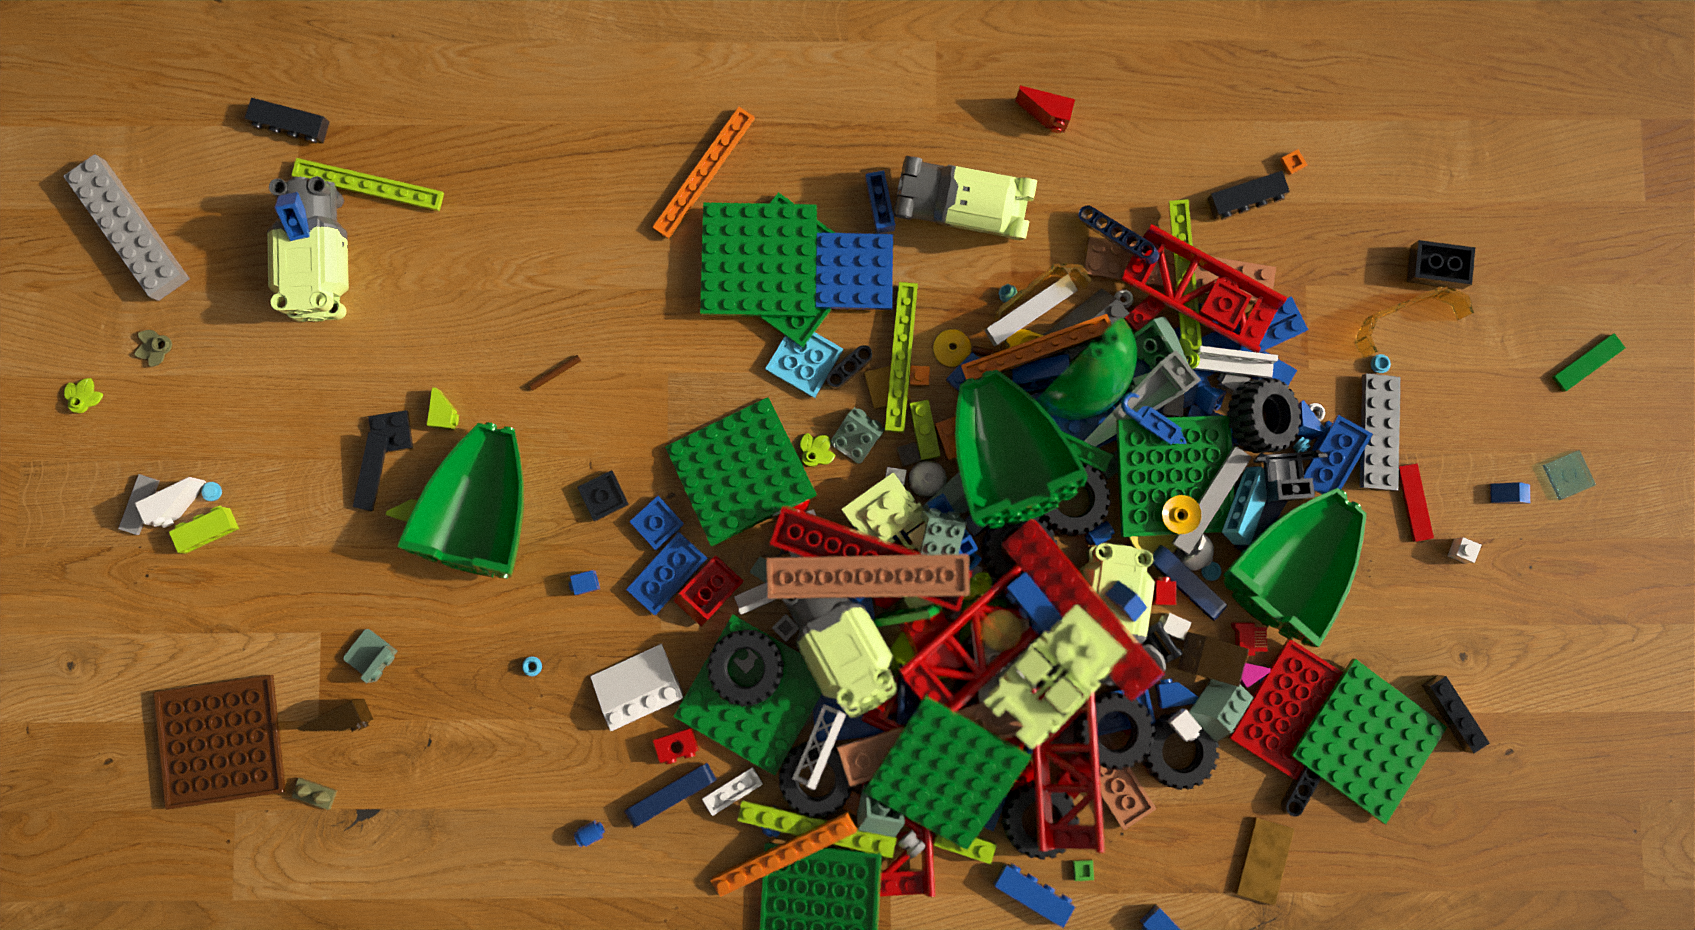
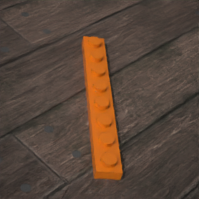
M741 107L737 108L653 225L655 231L667 239L671 237L755 119L753 115Z
M1104 314L962 364L961 368L966 380L969 378L978 380L982 378V374L986 371L997 369L1002 373L1102 338V334L1112 324L1108 315Z
M845 813L713 876L711 883L719 896L722 897L856 833L857 828L848 813Z

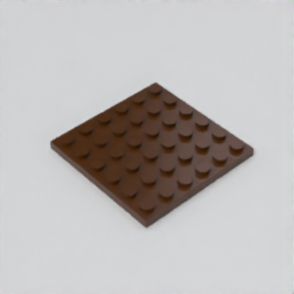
M273 675L154 692L165 810L286 792Z

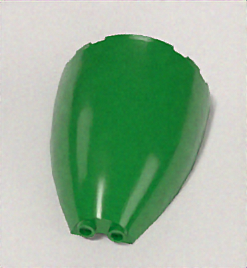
M1120 318L1102 334V339L1096 344L1093 343L1036 399L1048 414L1067 420L1094 418L1111 409L1122 398L1132 381L1137 361L1136 341L1131 328L1123 318Z
M997 369L984 372L982 378L978 380L969 378L960 384L955 426L956 453L964 493L973 520L977 525L983 527L985 524H989L990 528H999L1008 522L1016 525L1029 521L1059 507L1058 503L1060 501L1071 499L1077 494L1076 489L1079 486L1085 485L1087 474L1074 449L1053 418L1019 385Z
M490 422L485 424L478 423L454 447L426 484L409 517L398 548L410 554L415 553L423 559L434 563L440 561L441 564L460 571L492 578L493 576L501 579L512 577L524 514V479L514 428L504 426V428L498 429L496 424Z
M1338 488L1292 509L1268 526L1230 565L1223 575L1225 577L1223 582L1226 589L1233 592L1232 597L1245 611L1266 627L1270 626L1278 629V633L1289 640H1293V638L1301 640L1302 645L1320 647L1350 591L1359 563L1367 513L1361 509L1362 507L1354 501L1349 502L1347 500V493Z

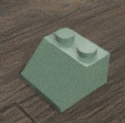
M865 783L857 810L858 830L895 837L904 825V815L865 794L864 788L867 785Z

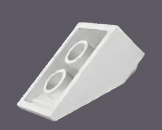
M188 477L136 502L135 504L144 524L153 525L154 527L161 526L162 528L173 525V521L182 516L202 491L206 481Z

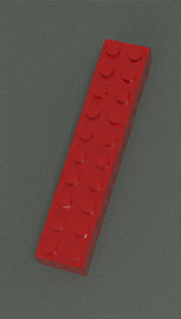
M787 505L781 509L770 545L804 557L926 555ZM969 570V581L973 572ZM916 596L959 611L964 596Z
M1030 519L1001 544L1063 618L1078 605L1126 650L1110 668L1111 671L1108 675L1130 701L1135 700L1165 675L1036 520Z

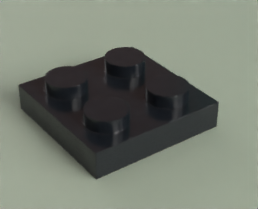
M407 410L368 416L370 432L389 436L386 453L413 449L409 412Z
M613 470L577 487L594 522L629 505Z

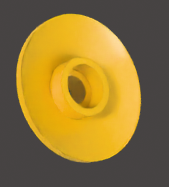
M949 329L943 331L935 339L933 346L934 355L945 366H959L971 353L970 340L959 330ZM950 344H955V345H956V349H955V350H951V349L949 348V345H950Z
M1178 495L1165 503L1162 510V519L1170 531L1176 534H1188L1199 526L1202 512L1199 504L1193 498ZM1178 512L1184 514L1183 519L1177 517Z

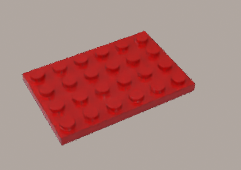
M1287 639L1272 663L1270 673L1265 675V678L1253 695L1252 701L1228 738L1292 779L1297 780L1305 766L1290 756V754L1343 672L1295 641Z

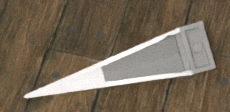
M1175 350L1163 359L1131 392L1138 394L1139 398H1130L1128 406L1135 412L1143 406H1149L1157 410L1187 392L1201 379ZM1121 403L1084 442L1097 446L1117 434L1116 420L1132 419L1122 411Z

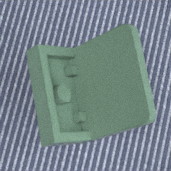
M854 407L848 413L830 442L832 446L860 464L883 434L885 428L882 427L880 422L869 418L863 410Z
M937 509L922 510L921 518L926 523L920 552L926 555L959 554L966 522L959 516V513L953 511L941 513Z
M365 629L345 654L344 660L363 674L361 677L366 683L376 682L383 674V669L392 663L395 658L394 655L398 650L372 630Z

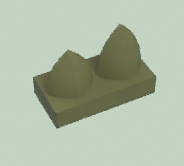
M298 778L291 797L329 810L332 807L337 790L304 778Z

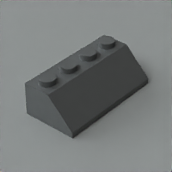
M1101 288L1043 335H1048L1104 314L1108 315L1113 325L1120 318L1124 319L1129 312L1116 297ZM1098 339L1059 352L1058 354H1069L1072 361Z

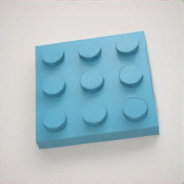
M817 333L813 334L804 348H801L785 336L765 370L815 399L827 379V375L842 354L843 348Z

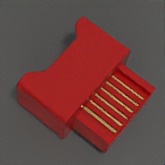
M1231 622V628L1235 631V645L1248 648V656H1255V651L1268 652L1267 627H1255V623Z

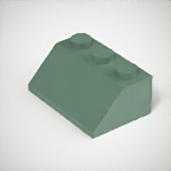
M1211 679L1189 711V714L1217 742L1232 733L1253 697L1241 685L1237 687Z

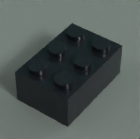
M1422 240L1416 241L1410 245L1407 282L1455 289L1469 287L1473 282L1476 247Z

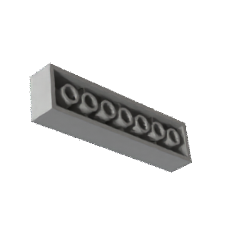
M94 154L64 175L66 181L149 297L159 301L190 279L106 160Z

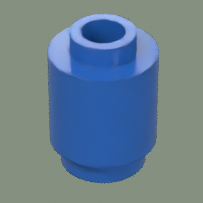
M1105 521L1092 531L1087 532V535L1084 537L1090 546H1095L1111 539L1115 532L1110 523Z
M594 820L578 828L577 832L574 833V837L580 847H586L602 839L605 830L601 822L597 823Z

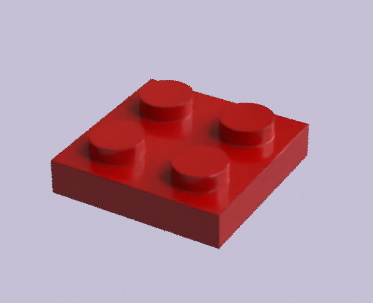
M1217 278L1199 313L1233 331L1236 329L1252 295Z

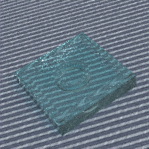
M1580 450L1542 465L1558 500L1565 499L1596 485Z

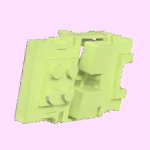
M894 472L842 509L855 530L863 533L866 532L869 535L892 543L895 541L892 537L897 535L906 548L913 550L917 547L920 552L926 523L908 535L913 542L910 546L900 531L904 530L907 533L923 521L921 513L925 509H923L920 502L918 504L914 502L915 499L909 491H906ZM903 596L909 608L933 604L931 601L916 596Z
M1078 605L1061 622L1058 621L1050 629L1051 632L1049 634L1044 632L1005 675L999 679L1002 683L996 686L988 694L990 696L984 701L998 717L1007 709L1024 726L1017 735L1031 749L1035 748L1038 744L1040 745L1046 739L1047 733L1050 730L1054 733L1099 687L1100 683L1098 680L1100 678L1103 679L1111 671L1110 668L1126 652ZM1034 647L1053 665H1056L1058 662L1062 665L1051 678L1046 674L1052 669V666L1033 649ZM1016 667L1034 685L1041 679L1046 683L1033 694L1030 692L1033 687L1014 668ZM1064 669L1069 672L1066 677L1086 695L1083 699L1082 695L1064 678H1061L1056 684L1054 683V680L1060 676ZM1049 686L1052 689L1045 696L1063 714L1069 713L1065 718L1046 699L1040 701L1037 698Z

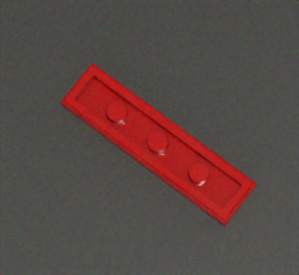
M1418 463L1399 466V480L1413 542L1433 539L1434 535Z

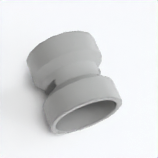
M912 830L898 842L901 848L906 849L907 855L911 859L918 855L926 846L921 840L916 838V834Z

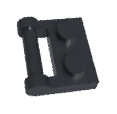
M1160 620L1148 627L1147 639L1141 645L1150 644L1162 654L1166 664L1181 656L1183 652L1175 646L1164 630V625ZM1155 631L1158 633L1160 638L1163 640V642L1171 652L1170 654H1168L1160 640L1155 635Z

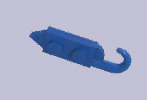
M1128 393L1123 397L1121 401L1122 411L1138 422L1143 428L1168 445H1172V443L1186 444L1181 432L1182 428L1152 407L1143 406L1135 412L1128 406V400L1132 397L1139 398L1138 394Z

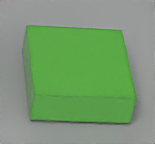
M1092 859L1072 860L1074 881L1094 880Z

